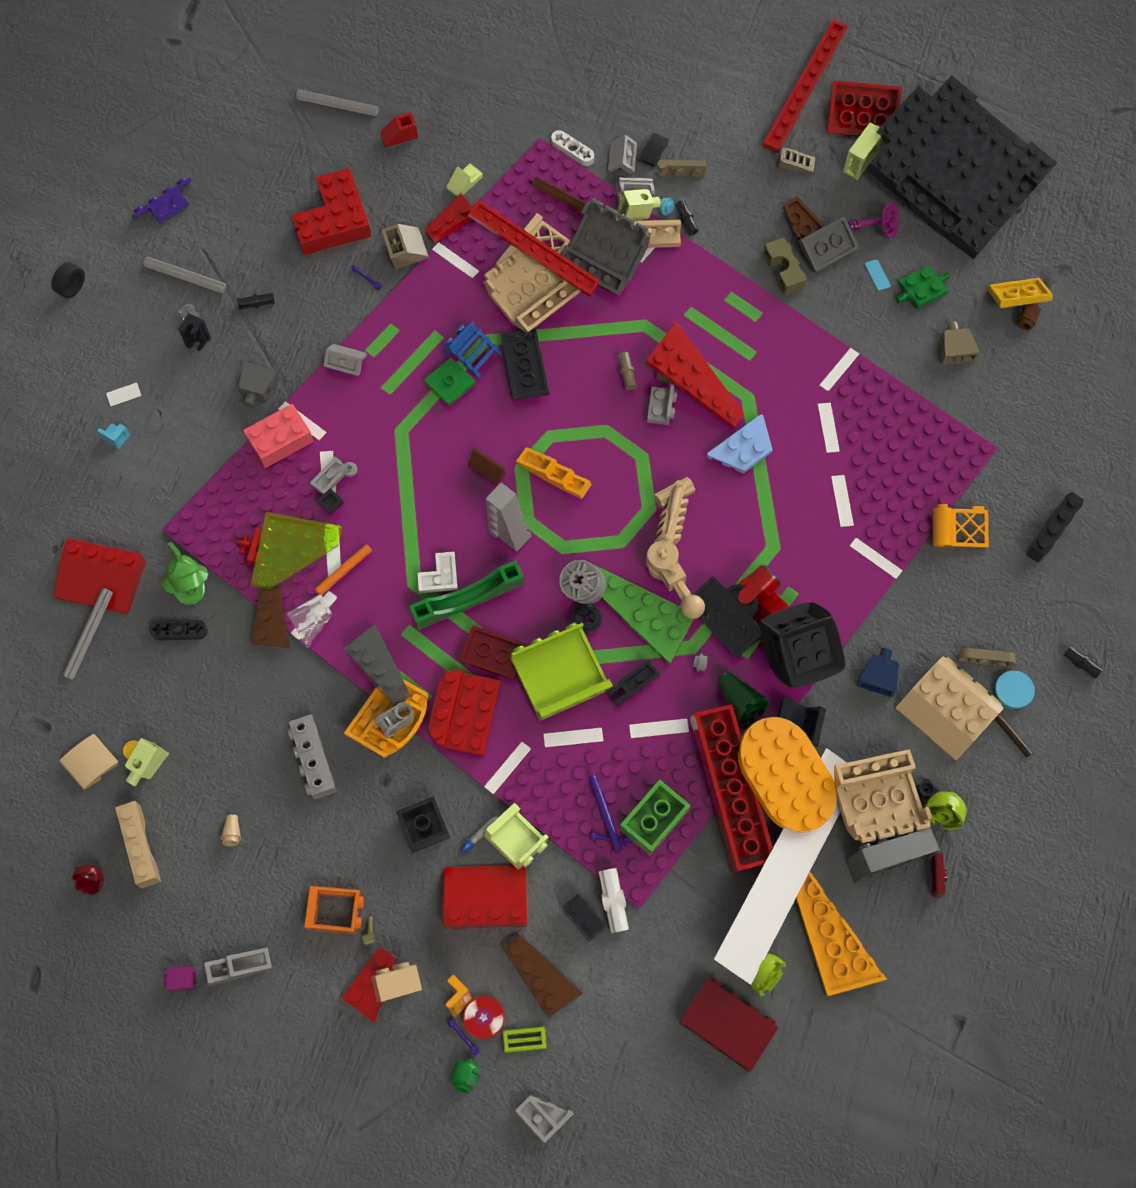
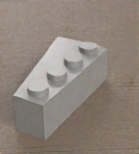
M501 482L486 498L488 531L493 537H499L517 552L530 539L531 533L526 531L529 527L527 523L522 521L525 517L520 510L521 506L517 495Z

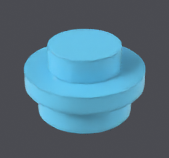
M663 198L658 209L661 214L668 215L674 209V201L671 198Z

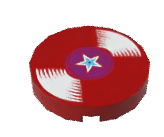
M481 996L471 1000L463 1013V1022L466 1030L473 1037L481 1040L498 1035L505 1021L504 1010L501 1004L488 996Z

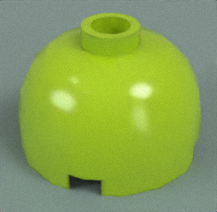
M941 791L935 793L928 800L926 807L930 809L931 823L935 824L936 820L943 824L942 828L946 830L961 828L965 821L967 810L964 801L956 793Z
M767 953L764 960L761 961L752 984H749V986L758 995L764 996L763 992L766 989L770 992L782 977L783 972L781 968L782 966L786 968V962L774 954Z

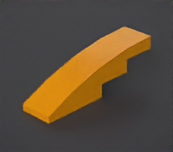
M527 447L516 460L517 464L531 473L580 499L584 497L592 485L590 480L574 474L572 469L558 464L556 459Z

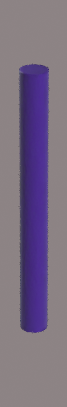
M596 774L590 775L588 778L615 852L620 851L623 848Z

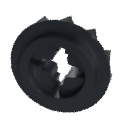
M591 604L579 605L571 614L572 624L576 623L578 625L583 623L581 617L585 618L590 613L589 620L592 622L587 621L582 628L586 634L595 632L602 622V615L599 609Z

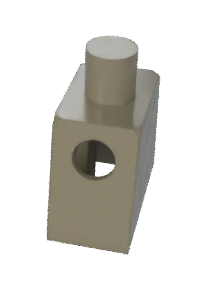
M958 322L948 323V330L943 332L940 340L941 365L975 362L979 355V349L970 329H959Z

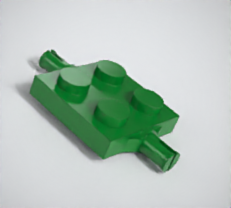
M929 265L899 279L898 285L903 290V294L896 296L895 300L898 304L909 300L919 309L948 294V289L942 282L950 279V274L946 272L938 276Z

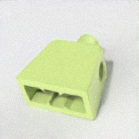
M647 189L623 191L617 209L619 217L621 214H624L635 221L648 219L652 209L660 207V198L658 196L652 197Z
M141 738L125 764V767L131 770L125 781L136 786L141 777L150 779L169 755V752L155 743Z

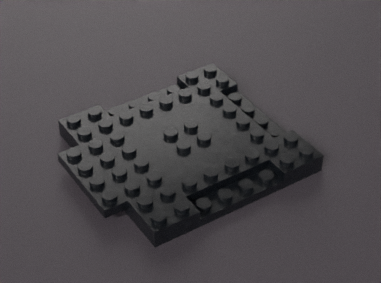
M951 75L933 96L918 86L884 122L876 133L881 135V138L888 145L871 162L867 171L974 260L1058 162L1032 141L1026 143L976 101L978 98L976 94Z

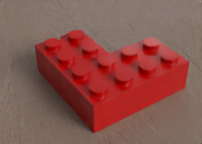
M350 168L316 177L324 206L291 215L303 255L371 237L369 222Z

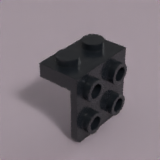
M782 698L777 717L793 722L804 731L814 747L819 745L826 709L821 706L807 708L789 698Z

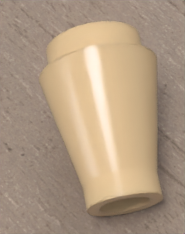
M231 814L226 816L220 838L225 846H237L241 840L237 815Z

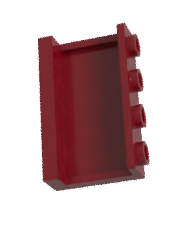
M707 978L679 1021V1024L740 1067L751 1072L779 1027L775 1025L776 1021L767 1015L763 1017L757 1013L758 1009L752 1004L747 1003L746 1005L741 1002V997L730 990L728 993L722 988L723 985L714 978L712 980Z

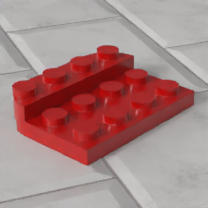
M462 670L447 671L438 685L429 722L431 738L438 747L484 757L501 680L463 673Z

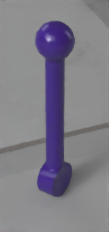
M357 265L352 267L353 272L359 273L372 283L376 290L381 289V283L372 280L359 270Z
M595 832L589 834L591 840L602 839L611 841L609 836L597 835ZM628 837L624 839L619 838L620 842L625 846L631 844V840Z
M454 1019L448 1020V1026L453 1027V1029L458 1033V1035L470 1047L471 1053L473 1055H477L479 1053V1048L473 1046V1044L468 1040V1038L457 1027L456 1021Z

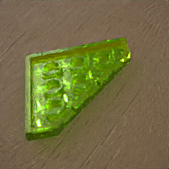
M266 512L251 586L272 589L338 547L342 526Z

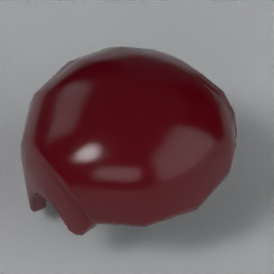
M85 864L75 869L71 880H75L76 890L84 894L93 895L100 892L104 882V875L98 867Z

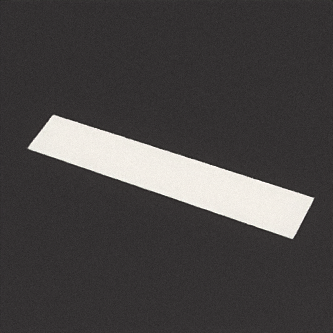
M827 748L821 757L834 781V766L847 762ZM837 797L833 814L821 827L806 833H795V831L783 829L714 960L750 985L841 812Z

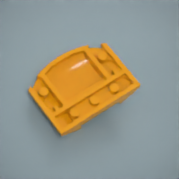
M403 679L411 695L404 702L411 705L414 720L394 736L385 738L383 736L384 732L379 725L375 724L374 720L377 716L394 706L375 688L344 732V735L381 757L386 758L406 745L419 729L426 714L428 693ZM401 712L399 716L405 717L409 712Z

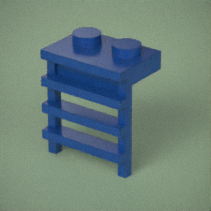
M471 321L465 326L462 324L455 331L457 335L454 338L450 337L443 344L445 348L442 352L446 356L453 353L479 379L481 377L477 372L479 367L493 352L498 356L502 352ZM479 336L483 341L465 360L461 354ZM487 344L491 349L472 367L469 362Z

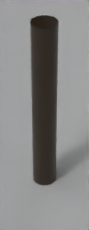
M999 713L994 720L1026 758L1030 756L1033 752Z

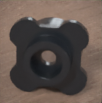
M927 778L923 779L920 785H915L917 793L921 796L923 802H928L929 798L938 792V789Z

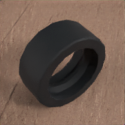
M71 262L63 263L57 268L52 277V290L64 298L74 297L84 284V270Z

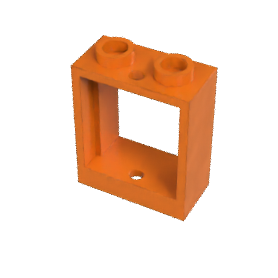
M310 886L304 928L307 931L356 935L357 929L360 930L362 917H359V910L363 909L364 896H361L360 890ZM320 895L354 898L350 927L316 924Z

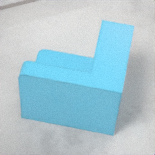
M112 423L105 431L101 428L97 430L101 439L118 449L130 436L127 428L122 424L116 426Z

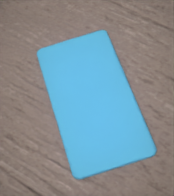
M877 259L865 263L879 291L891 287Z

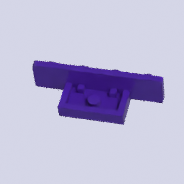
M191 177L180 179L176 187L173 189L171 186L162 192L164 195L161 197L155 196L148 201L149 204L144 208L142 205L133 211L135 213L132 216L133 220L150 210L159 224L187 207L189 203L180 189L190 184L193 179Z

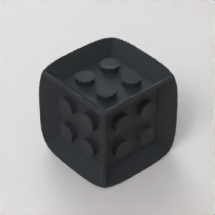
M815 602L802 603L770 614L760 620V631L768 662L774 675L786 686L796 688L813 684L834 676L845 669V655L838 627L832 614Z

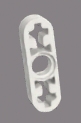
M563 131L552 133L551 144L583 166L593 164L594 152L590 148ZM576 146L577 150L570 151L568 147Z

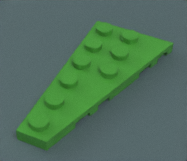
M596 566L604 573L606 578V590L602 599L670 665L694 619L685 617L680 606Z

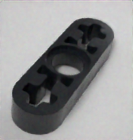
M201 620L156 621L151 624L149 632L155 640L159 641L199 640L207 635L208 629ZM183 626L184 631L181 634L176 635L173 633L175 627ZM197 626H200L202 630H199V633L196 634L194 630L197 629ZM161 627L162 630H169L170 635H168L167 631H160L159 635L155 631Z

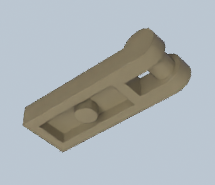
M662 159L657 163L656 175L659 178H665L666 176L704 177L706 161Z

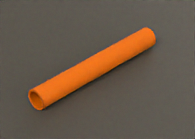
M365 544L319 584L315 591L320 596L323 595L370 554L372 549Z

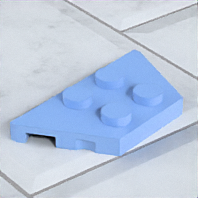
M761 414L708 452L706 457L710 460L712 458L722 462V465L732 467L743 474L772 453V446L763 415Z

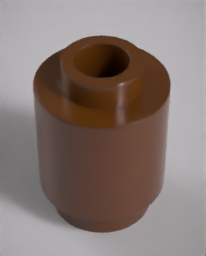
M1038 304L1023 305L1018 318V326L1020 328L1031 330L1035 326L1041 311Z

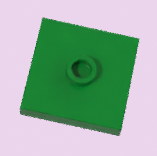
M450 358L424 380V383L448 406H451L476 384V381Z

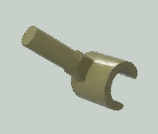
M372 916L367 917L368 934L362 936L365 947L376 943L373 933Z

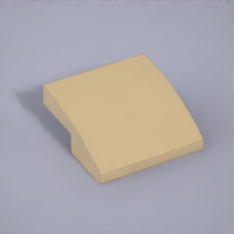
M95 734L83 740L60 759V763L83 790L100 781L102 775L118 766L116 758Z

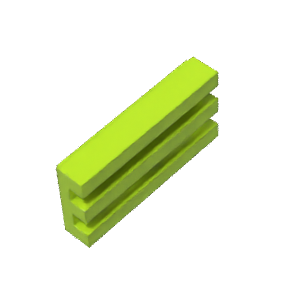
M545 1027L503 1031L504 1053L547 1049ZM541 1032V1036L516 1039H508L507 1035ZM542 1041L540 1045L508 1048V1044Z

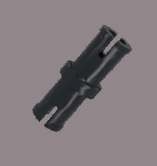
M681 200L678 201L675 207L680 214L681 223H684L688 235H695L699 229L694 222V215L689 211L685 200H682V202Z
M273 292L237 298L239 310L252 307L257 309L259 306L275 304Z
M1070 646L1063 654L1077 664L1079 669H1084L1095 679L1103 671V668L1092 662L1089 656H1084L1073 646Z

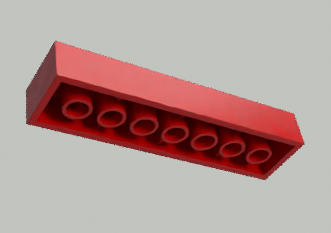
M733 705L696 712L690 717L732 873L764 866L773 847L761 804L739 766L738 752L741 734Z

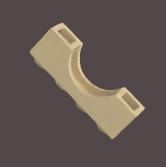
M136 801L115 807L135 884L142 889L161 882L157 864L146 838V823L141 806Z

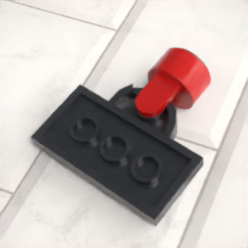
M760 565L750 575L753 580L747 586L735 584L726 589L713 575L692 594L699 596L705 604V611L699 618L736 659L762 637L760 625L753 619L759 609L758 595L764 591L770 597L781 587V582L765 565Z

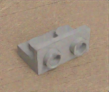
M671 385L670 389L652 387L647 423L669 425L670 419H674L675 408H672V402L676 403L677 397L674 385Z

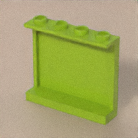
M576 623L570 624L566 627V630L560 633L559 630L554 631L548 635V638L543 640L538 638L532 641L530 646L525 648L524 646H519L511 653L510 660L539 721L605 693L613 686L610 679H606L582 629L583 623L578 625Z

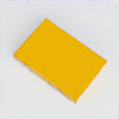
M1040 278L988 285V292L1000 308L1053 300V294Z

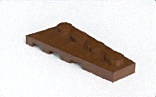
M520 935L502 946L548 1018L583 994Z

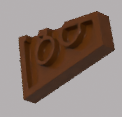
M796 196L784 204L783 210L801 252L804 254L798 240L825 225Z
M261 586L251 639L252 644L290 649L281 589Z

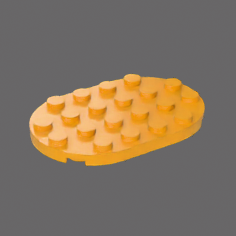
M779 717L761 719L747 728L740 739L741 743L738 752L739 766L770 819L781 828L795 831V833L810 832L824 825L835 809L836 787L830 772L804 731L793 722Z

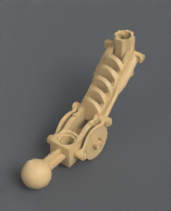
M686 477L682 480H677L673 485L659 491L654 496L659 507L666 509L660 515L661 521L658 524L657 539L647 551L646 566H648L649 573L654 578L664 582L669 592L675 589L682 600L680 607L682 614L689 619H697L704 613L705 604L699 596L692 595L686 587V574L678 563L679 552L675 546L681 539L680 533L683 530L682 524L685 520L683 516L686 514V506L689 502L688 499L684 498L695 492L692 481Z

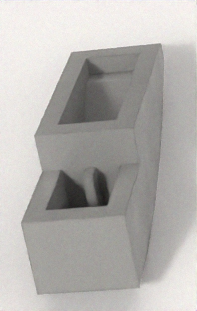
M267 947L226 956L224 959L205 962L202 968L207 987L271 969L272 966Z

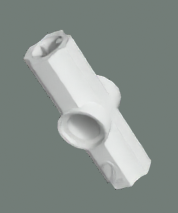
M617 868L599 871L603 890L602 902L604 910L607 911L611 933L629 930L625 912L626 901L623 890L620 888Z

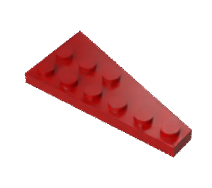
M676 321L645 363L733 429L744 415L743 410Z

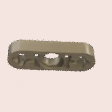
M963 648L959 650V661L1011 667L1016 665V654L1012 652Z

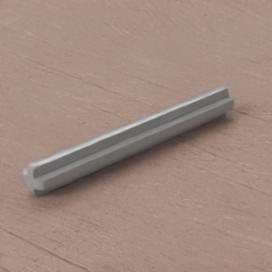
M300 89L296 93L297 100L371 116H377L378 106Z
M145 257L143 261L145 267L219 293H224L226 290L225 283L151 257Z
M101 590L64 670V677L74 679L113 595L110 590Z

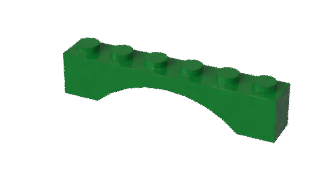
M515 560L497 568L483 579L461 590L443 596L426 598L410 605V613L418 630L523 586L524 576Z

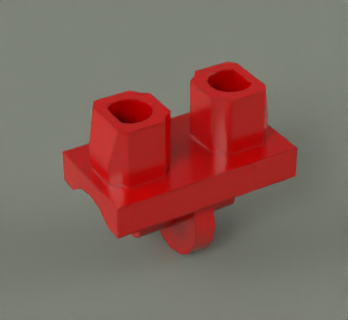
M255 528L250 542H248L249 536L244 535L243 540L236 541V546L240 548V554L245 555L246 550H248L244 563L246 566L250 567L251 563L263 564L265 553L256 551V548L259 546L266 549L270 537L260 534L261 529Z

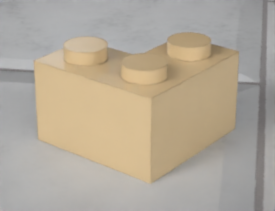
M409 962L393 965V970L390 971L389 968L376 971L377 975L371 977L377 1002L422 990L416 965H409Z

